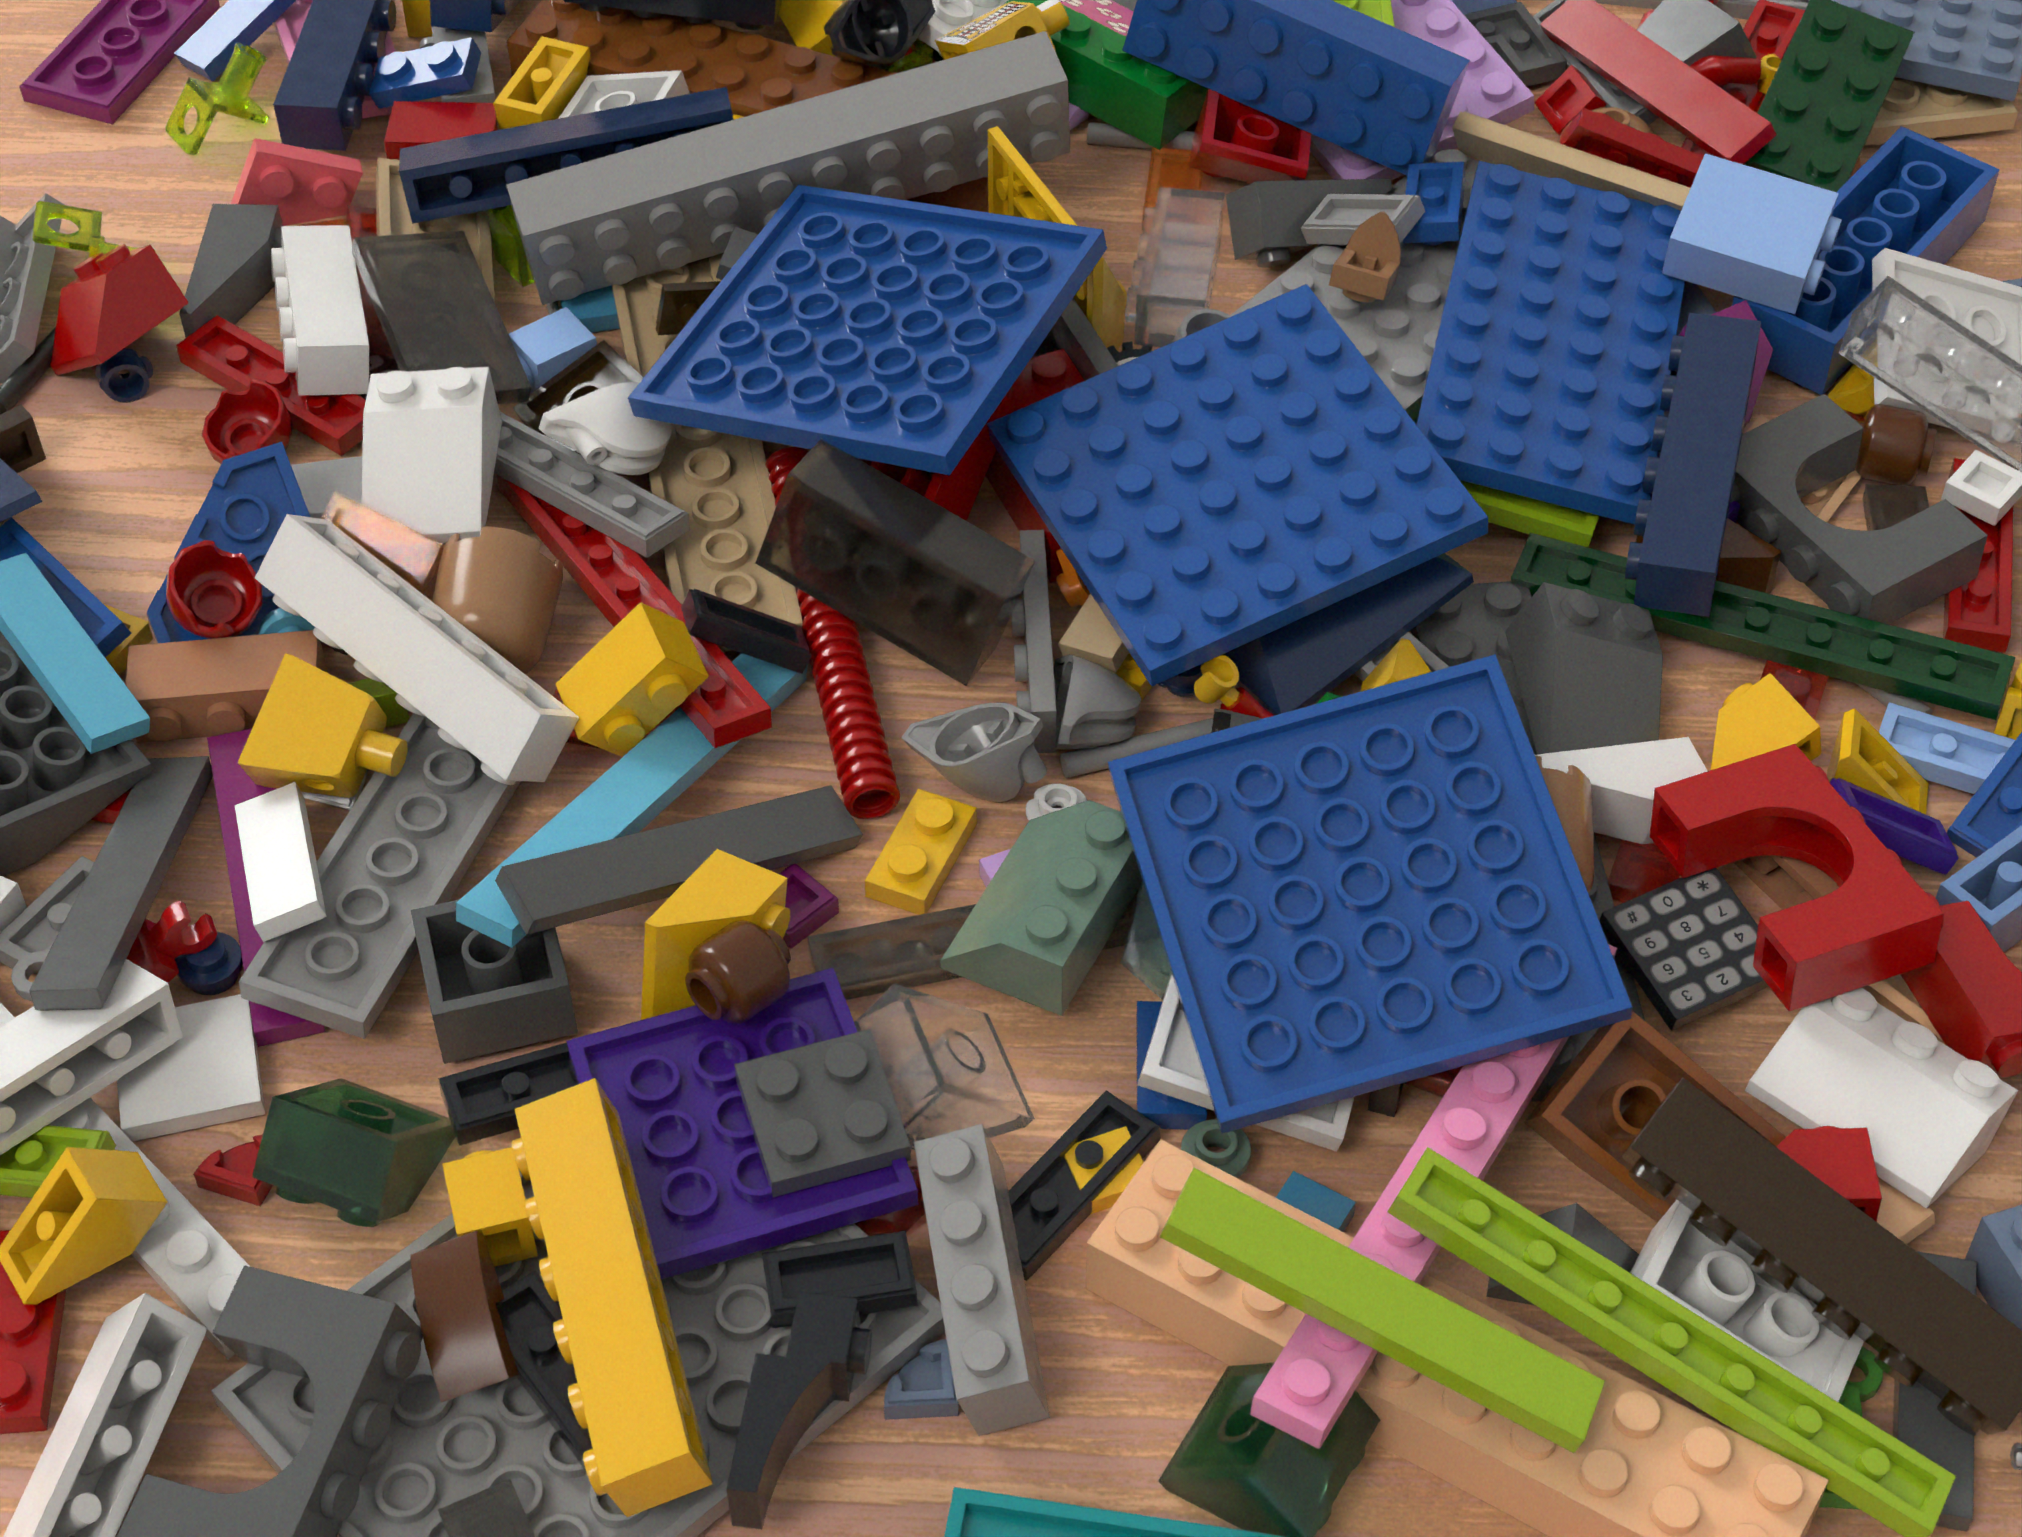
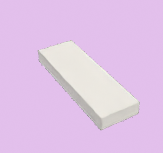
M296 782L235 805L253 925L262 941H269L327 917L305 799Z

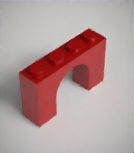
M1796 744L1655 788L1650 838L1682 878L1741 859L1773 855L1794 858L1809 863L1825 872L1838 885V889L1825 896L1759 917L1753 967L1789 1012L1935 962L1940 931L1944 924V913L1938 901L1932 894L1925 892L1904 869L1898 855L1883 845L1866 825L1862 814L1855 807L1848 805L1830 784L1822 768L1814 766Z
M1969 901L1940 905L1944 913V924L1940 931L1935 962L1900 975L1946 1046L1969 1060L1979 1061L1989 1066L2001 1077H2012L2022 1072V972L2004 954Z

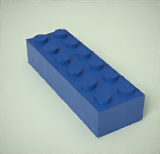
M1137 0L1122 50L1407 176L1409 164L1428 163L1435 154L1470 62L1467 58L1332 0Z
M1901 126L1837 191L1839 194L1832 216L1842 219L1831 253L1820 250L1817 256L1818 260L1825 262V266L1815 294L1810 295L1803 292L1795 314L1734 296L1732 306L1746 300L1757 321H1761V328L1773 348L1767 369L1820 395L1824 394L1873 342L1872 259L1884 248H1888L1944 265L1985 221L2000 169Z

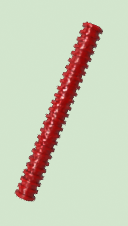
M782 448L774 452L766 460L765 465L769 471L768 477L771 481L772 493H774L775 506H777V515L781 524V531L803 620L802 630L811 653L809 662L812 667L813 678L815 679L820 707L822 708L826 733L829 737L833 762L836 766L840 791L843 795V803L851 816L859 819L878 818L890 813L897 806L900 800V791L896 784V775L893 770L891 756L889 755L888 744L885 740V732L881 724L877 700L874 697V689L870 680L869 670L867 669L859 630L856 626V618L849 598L842 563L839 559L832 524L818 512L824 495L819 480V473L816 469V461L813 455L803 448Z

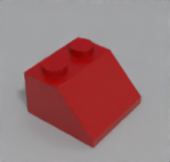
M1208 89L1192 140L1189 167L1201 170L1204 174L1211 177H1228L1247 183L1255 181L1305 180L1309 167L1311 133Z
M123 244L105 255L103 252H99L73 269L78 278L61 288L50 366L58 376L102 364L189 304L151 244L129 251L126 244Z

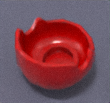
M260 379L250 380L249 388L245 391L233 392L224 390L221 393L216 408L212 409L205 418L202 437L213 459L222 464L225 459L279 442L283 443L286 451L293 430L292 420L278 389Z
M204 540L181 549L169 567L166 602L173 618L184 629L194 635L207 639L237 637L250 628L262 608V584L255 579L256 572L248 564L244 554H233L221 550L215 545L214 541Z

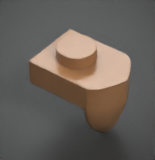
M1381 211L1364 221L1352 234L1345 250L1333 264L1329 286L1343 289V295L1352 300L1374 302L1376 299L1384 301L1395 285L1401 261V246L1396 228L1386 212Z

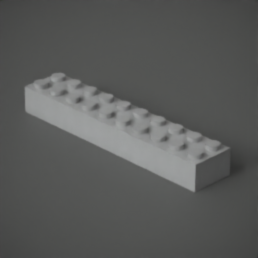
M1044 31L507 184L525 255L541 303L545 305L559 300H570L579 294L611 285L625 284L638 277L666 269L680 268L693 261L721 253L724 254L735 226L759 234L798 185L907 200L931 192H942L952 186L988 177V129L996 126L1001 129L1028 164L1049 161L1056 156L1070 153L1068 79L1049 36Z

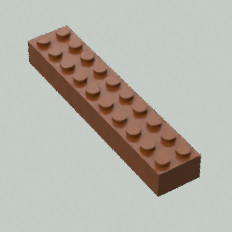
M541 0L506 41L512 76L543 36L589 47L590 60L586 77L590 75L682 70L690 94L727 87L732 114L744 117L899 73L812 51L806 47H797L767 39L760 35L725 28L711 22L696 24L684 20L683 16L670 14L645 18L632 14L630 10L609 8L599 12L587 11L580 8L576 3L564 2V0ZM988 177L952 186L942 192H931L907 200L989 213Z

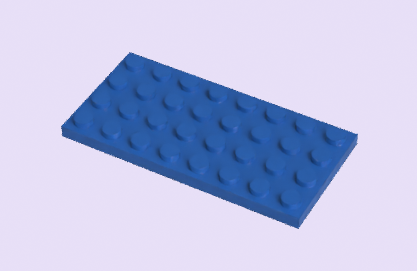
M1479 160L1416 425L1459 480L1635 525L1639 499H1651L1650 493H1643L1644 476L1648 456L1657 457L1658 454L1656 451H1651L1656 416H1664V411L1660 410L1665 374L1670 375L1671 372L1668 370L1673 335L1677 334L1685 280L1662 274L1669 239L1680 215V210L1668 205L1655 206L1645 201L1625 197L1614 191H1601L1572 184L1562 178H1548L1520 171L1509 165L1492 164Z

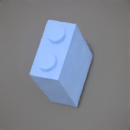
M1705 153L1670 236L1662 274L1795 314L1803 292L1814 295L1825 266L1824 261L1817 259L1819 251L1824 250L1831 253L1842 222V219L1832 216L1839 193Z

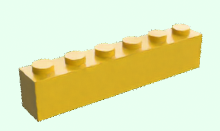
M596 1078L516 1108L515 1114L521 1137L512 1141L513 1154L522 1176L526 1181L531 1180L534 1196L525 1200L526 1211L538 1239H545L548 1257L539 1260V1268L548 1294L554 1302L559 1300L563 1319L555 1321L553 1329L563 1358L567 1364L573 1363L577 1383L568 1386V1395L579 1425L582 1429L588 1428L592 1449L583 1452V1461L587 1476L595 1493L598 1496L607 1493L626 1517H630L712 1485L713 1481L619 1113Z

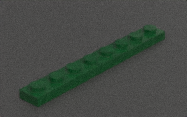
M1530 533L1511 576V583L1529 588L1531 597L1543 582L1568 589L1582 590L1588 594L1617 602L1634 604L1636 580L1625 579L1627 557ZM1717 580L1710 617L1644 608L1650 611L1655 631L1997 720L2016 658Z

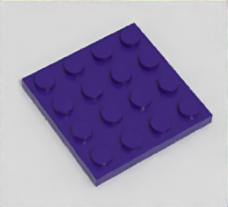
M834 968L790 979L788 990L779 1000L744 1023H728L721 1018L713 1020L694 1005L567 1040L569 1057L577 1083L580 1084L596 1078L619 1113L661 1280L918 1205V1189L905 1157L892 1160V1166L784 1195L772 1196V1190L767 1181L760 1152L756 1145L753 1130L750 1126L736 1081L734 1064L858 1032Z

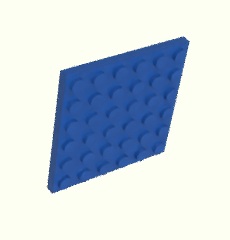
M798 185L629 395L628 400L633 415L640 418L951 475L1106 251L1104 230Z
M1307 284L987 423L990 441L1151 686L1488 533V516Z
M1496 654L1108 762L1113 787L1221 1134L1631 1019L1632 1004Z

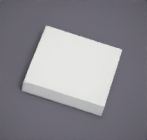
M241 994L175 1007L183 1038L117 1080L121 1130L132 1142L265 1115L257 1042L253 1031L249 1000L241 998Z

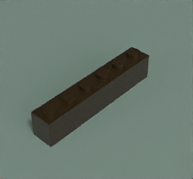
M1683 1077L1680 1079L1622 1154L1621 1158L1633 1166L1628 1172L1629 1176L1640 1187L1656 1198L1665 1200L1670 1194L1694 1213L1689 1218L1690 1223L1715 1243L1726 1246L1731 1240L1755 1259L1750 1264L1751 1269L1768 1284L1784 1293H1787L1793 1287L1816 1304L1812 1315L1830 1331L1846 1340H1850L1853 1334H1855L1877 1350L1879 1353L1874 1358L1875 1363L1895 1380L1908 1387H1913L1918 1381L1939 1397L1941 1402L1937 1406L1938 1411L1957 1427L1972 1435H1976L1980 1429L1988 1435L2006 1431L2022 1409V1330Z

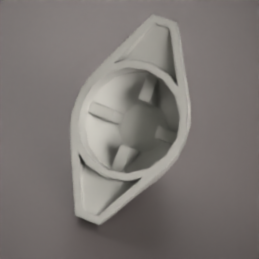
M639 382L612 384L543 413L539 429L545 435L580 453L587 464L597 465L605 470L625 475H641L657 468L662 462L672 431L670 423L635 417L633 415L628 397Z

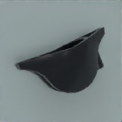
M844 0L823 26L825 35L830 36L833 44L830 47L833 56L864 64H890L901 59L908 52L935 13L932 0Z

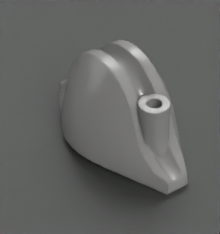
M1071 654L1055 659L1056 749L1094 748L1130 738L1134 734L1136 725L1134 715L1139 711L1141 703L1140 694L1117 674L1097 663Z
M1009 703L974 705L912 723L901 737L911 749L929 762L949 782L966 793L986 801H1008L1018 794L1024 782L1035 783L1041 780L1047 773V768L1036 751L1034 744L1036 737L1043 729L1041 719Z

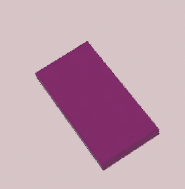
M101 0L19 86L23 101L113 125L176 56L174 53L220 8L219 0Z

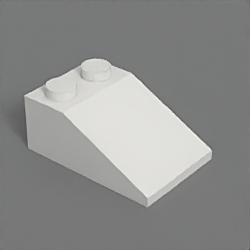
M451 367L443 370L391 371L388 373L371 374L363 412L361 541L363 547L446 543L456 533L460 534L461 540L464 538L480 537L481 529L486 526L502 425L489 367Z
M1676 1200L1651 1230L1630 1273L1838 1402L1864 1341L1855 1334H1853L1850 1340H1846L1830 1331L1812 1315L1816 1304L1793 1287L1787 1293H1784L1768 1284L1751 1269L1750 1264L1755 1259L1731 1240L1726 1246H1721L1706 1237L1689 1221L1694 1212Z

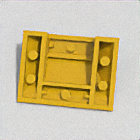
M998 126L989 128V213L1077 226ZM1101 257L1073 298L1106 348L1113 345L1118 351L1124 339L1125 313L1129 311V300L1125 288L1115 279L1106 261Z

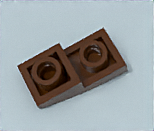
M482 1229L411 1254L412 1280L420 1327L441 1403L518 1375L519 1373L495 1304L505 1300Z

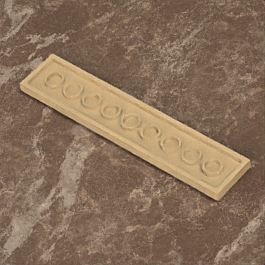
M719 254L687 263L680 268L666 269L638 277L625 284L612 285L625 360L643 378L677 337V335H658L655 328L662 284L721 281V279L716 278L720 263ZM670 423L672 429L671 436L662 462L657 468L647 473L652 494L689 513L690 531L662 548L670 592L683 604L689 590L697 589L791 622L802 628L803 620L781 531V524L778 519L777 506H775L774 493H772V485L768 477L769 471L765 465L766 458L762 441ZM717 645L722 652L734 651L732 649Z

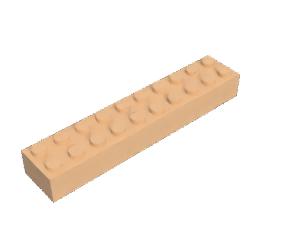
M1160 1139L1087 1242L1086 1289L1262 1383L1306 1313L1160 1238V1234L1193 1168H1196L1346 1247H1349L1354 1237ZM1426 1274L1419 1285L1605 1381L1585 1441L1575 1453H1572L1381 1352L1377 1353L1336 1421L1339 1425L1549 1537H1805L1829 1481L1823 1476Z

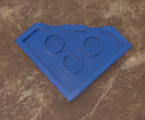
M282 442L223 460L212 481V486L198 514L195 515L174 560L181 549L204 540H212L221 550L233 554H244L248 564L252 566L257 574L286 515L310 517ZM166 576L160 590H157L147 610V618L156 642L169 643L207 639L187 631L173 618L166 602ZM262 585L263 605L250 628L238 636L258 635L263 618L271 611L280 608L272 600L275 594Z

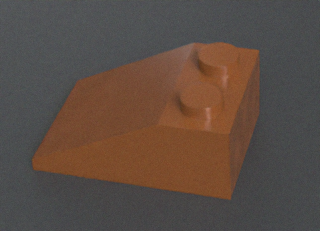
M1632 1011L1631 1019L1600 1027L1524 1121L1525 1124L1578 1168L1656 1222H1659L1677 1199L1669 1194L1665 1200H1660L1645 1191L1629 1176L1628 1172L1633 1166L1621 1158V1156L1682 1077L1775 1147L1786 1138L1634 1011Z

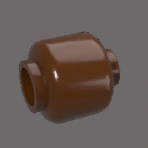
M1875 404L1867 411L1864 422L1856 421L1864 428L1855 467L1861 478L1907 486L1916 479L1917 474L1927 475L1937 429L1928 428V420L1924 413L1916 410Z
M746 920L732 922L697 945L690 954L689 972L685 976L688 993L699 1010L713 1020L721 1018L733 1024L747 1022L779 1000L788 990L790 972L787 964L791 960L790 951L782 937L774 930L769 928L763 930L760 926Z

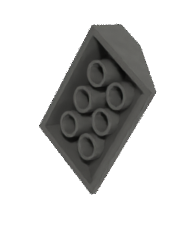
M0 631V876L4 877L41 859L151 773V763L132 740L90 754Z

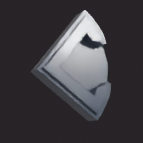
M947 1339L935 1341L919 1349L920 1354L912 1358L896 1375L892 1376L888 1382L884 1397L885 1420L959 1416Z

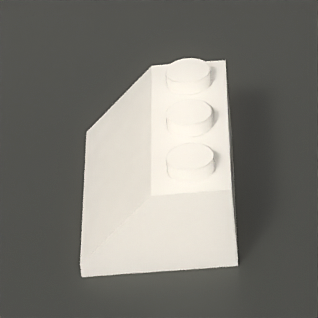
M1863 988L1802 1007L1751 1077L1745 1089L1746 1092L1803 1129H1814L1821 1126L1867 1128L1878 1178L1926 1209L1985 1154L2018 1092L2017 1089L1999 1079L1996 1072L1989 1066L1979 1061L1965 1058L1938 1041L1928 1028L1918 1023L1906 1021L1877 1003L1874 996Z

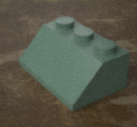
M1088 800L1029 820L940 960L941 969L1063 1016L1143 882L1122 812Z

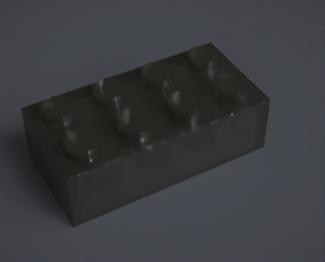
M820 439L789 472L755 564L967 686L997 648L1035 564V560L860 459Z

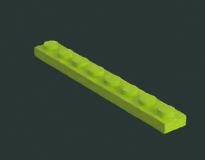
M1429 1147L1426 1148L1387 1213L1742 1436L1828 1479L1829 1481L1826 1486L1828 1490L1903 1537H1929L1933 1533L1956 1475Z

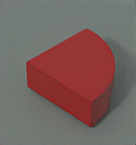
M262 1134L253 1136L254 1142L236 1146L224 1153L221 1150L213 1152L193 1173L197 1186L261 1207L293 1152L289 1137Z

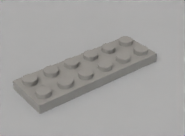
M413 713L397 737L406 740L408 744L407 757L402 770L396 777L379 772L373 774L316 862L327 917L265 941L239 980L241 998L365 1039L419 951L411 910L445 903L450 900L521 781H516L514 785H506L490 778L481 770V760L468 750L459 749L444 741L437 733L440 727L426 716Z

